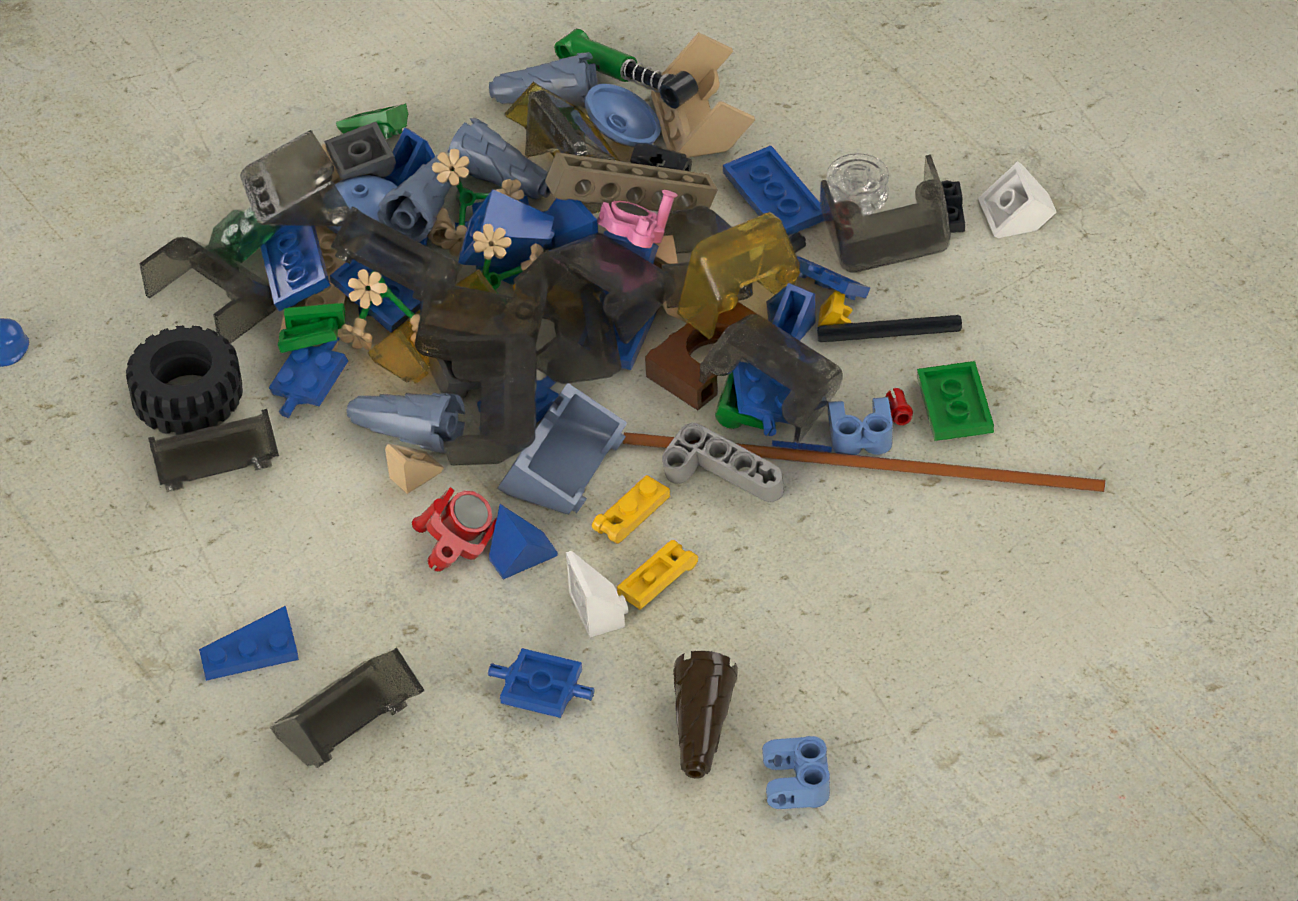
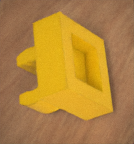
M835 290L820 306L817 327L851 323V320L847 317L852 313V308L844 305L845 294Z

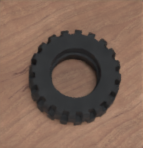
M184 325L176 326V329L173 330L166 328L160 330V334L156 336L152 334L147 337L145 343H140L134 350V354L130 356L126 369V379L132 406L141 421L154 430L158 428L161 433L170 434V432H175L177 436H185V433L193 432V435L202 433V430L206 428L211 430L217 427L219 421L224 422L230 417V411L234 412L239 405V400L243 393V383L237 353L234 346L229 343V340L211 329L202 330V327L194 325L191 328H185ZM181 376H202L201 379L186 385L167 384Z

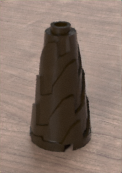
M704 650L691 651V658L684 660V654L680 655L675 660L673 669L680 766L686 776L694 779L702 778L711 771L714 754L718 749L722 725L728 714L733 688L738 677L737 664L735 663L731 667L730 657Z

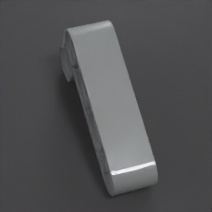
M697 423L684 425L662 455L665 475L670 482L675 484L686 482L698 466H701L766 502L777 501L784 493V483L780 468ZM692 440H699L698 443L689 444ZM718 453L725 454L724 456H722V457H720V458H715V457H713L714 455H716V454H718ZM675 463H683L681 466L672 467ZM742 467L750 468L747 471H738Z

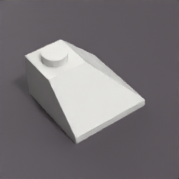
M1018 161L978 197L991 230L997 238L1037 231L1057 213L1047 191Z
M573 551L566 552L569 593L589 637L624 628V614L628 613L625 597L623 595L618 596L614 585Z

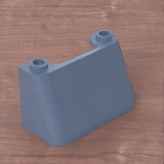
M567 383L538 424L497 489L506 495L567 515L571 511L577 513L587 499L582 495L585 487L611 448L616 451L626 437L621 432L627 425V422Z

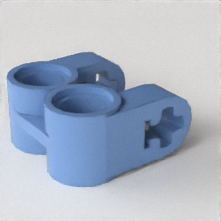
M888 397L873 398V413L867 415L863 422L855 416L845 414L843 401L828 402V420L835 453L857 455L864 448L868 453L880 455L885 454L891 449L893 422Z
M816 736L774 739L763 745V762L767 768L772 770L794 769L796 777L778 778L767 784L766 795L769 806L775 809L817 808L827 803L830 796V773L827 762V747L822 739Z

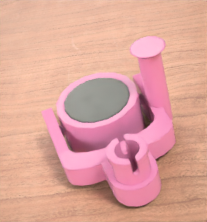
M662 190L663 197L657 214L650 212L642 206L626 201H613L611 206H609V203L603 202L597 223L605 227L610 233L627 237L636 246L651 248L653 243H661L674 198L678 195L672 191Z

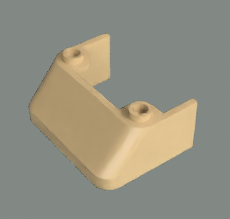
M699 32L662 73V75H676L681 71L688 72L697 82V94L680 107L674 109L662 100L660 93L651 91V97L666 148L686 155V158L726 152L735 145L736 141L755 121L754 116L722 101H719L711 110L708 99L717 92L720 85L717 70L733 53V49Z

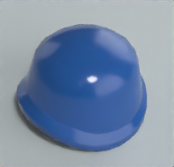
M0 318V367H4L18 362L26 353L30 343L21 325L9 318Z

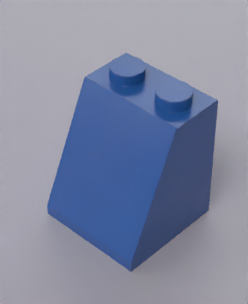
M492 189L469 219L458 263L473 266L484 265V252L476 253L473 245L475 241L473 240V234L476 231L483 233V226L491 224L494 232L497 228H503L506 231L504 237H509L512 242L510 247L505 248L506 255L503 258L499 259L495 255L492 257L490 266L519 267L522 262L530 260L531 246L537 243L542 247L544 244L547 246L550 244L555 230L552 229L554 217Z

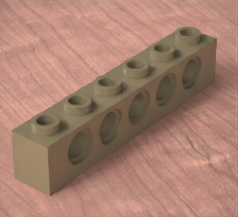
M556 152L545 180L553 197L560 200H580L587 204H603L605 202L609 203V206H611L613 201H626L652 211L659 210L663 197L662 190L672 191L678 196L674 198L670 213L681 214L689 218L695 216L706 218L718 191L709 174Z

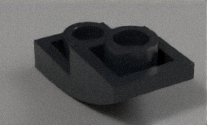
M946 180L931 183L937 233L965 232L960 181L952 182Z

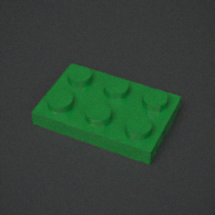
M975 361L917 369V380L934 441L994 433L993 419Z

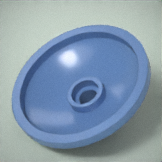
M612 84L595 85L585 97L587 114L595 127L606 137L629 147H635L637 144L643 145L644 143L653 144L657 140L661 132L659 119L653 109L638 95L623 87Z
M361 175L341 180L327 190L320 202L322 221L331 231L344 237L368 238L380 235L386 231L380 224L377 215L380 210L379 204L385 195L393 188H397V186L384 178L371 175Z

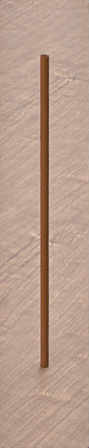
M624 432L626 437L623 440V444L667 448L674 437ZM692 440L689 444L698 443L699 440ZM735 443L761 458L1099 492L1105 491V480Z

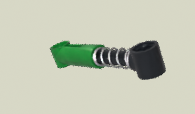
M574 29L554 45L555 53L559 59L576 56L577 53L590 52L593 58L587 60V63L595 64L597 72L622 82H635L637 85H643L646 89H652L654 92L660 93L662 100L674 109L680 107L698 92L697 82L688 72L681 71L676 75H662L660 70L654 72L651 66L644 68V65L638 63L635 57L591 40L581 29Z

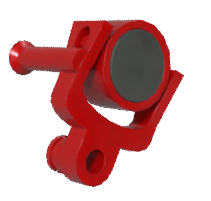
M450 487L420 516L413 518L412 527L415 531L419 533L428 531L437 540L427 560L431 569L434 565L437 566L434 571L440 572L450 567L458 559L459 555L469 560H475L483 552L494 533L497 518L491 522L492 510L488 501L482 495L474 491L464 490L457 493L450 500L455 492ZM482 532H484L478 544L469 543L470 541L475 540Z

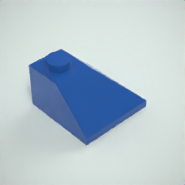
M556 198L546 214L554 217L552 229L555 230L550 244L548 246L544 244L543 248L545 250L548 249L556 258L581 261L577 260L580 248L595 252L599 246L597 219L580 200H560Z

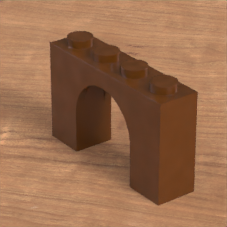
M723 294L716 301H712L697 316L692 317L682 328L670 334L659 346L648 352L645 356L646 377L698 411L718 395L717 374L693 359L690 355L704 345L719 343L730 345L752 359L753 354L756 352H761V354L764 352L766 356L770 353L771 347L777 342V326L729 295Z

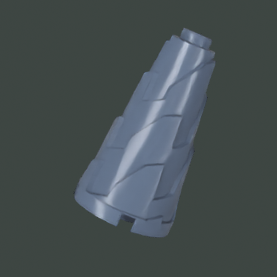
M590 52L577 53L576 56L502 73L500 76H495L492 82H489L490 97L495 98L497 102L502 104L532 103L536 105L585 108L587 93L593 86L598 85L595 64L587 63V60L592 59L593 56Z
M470 118L473 124L469 125L464 122L454 135L448 153H450L451 149H458L459 158L463 156L469 158V165L465 167L469 170V175L492 182L501 187L504 180L517 179L521 183L519 190H523L524 195L535 200L542 197L547 198L551 194L545 182L548 172L522 155L518 149L504 141L498 133L487 127L488 124L477 118Z
M438 155L426 165L423 164L397 188H393L388 192L379 204L380 210L377 213L379 222L383 229L396 240L404 237L407 238L405 243L420 242L426 238L437 221L436 216L444 205L445 197L452 186L449 180L445 183H440L437 180V176L440 173H435L432 170L433 163H441L437 158Z
M406 393L405 395L380 394V396H358L347 405V416L353 424L369 428L375 433L400 438L402 442L419 445L422 449L438 453H453L458 447L464 431L465 422L458 421V413L465 414L464 403L460 396L455 394L432 393V395Z

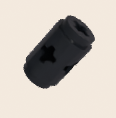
M648 143L643 145L637 144L630 159V163L657 167L658 163L663 164L665 161L663 166L659 165L658 167L690 172L692 168V160L686 158L685 154L669 149L665 150L662 147Z

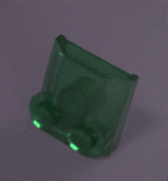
M264 206L235 209L213 228L209 247L220 254L243 263L272 237L282 225L277 218L269 214Z

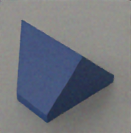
M405 127L392 151L396 161L394 170L383 178L398 187L423 164L426 165L431 161L435 154L428 141Z
M788 283L785 288L766 301L768 321L777 326V341L787 338L797 345L816 323L815 293Z
M500 504L489 552V560L503 580L558 556L557 550L543 531Z

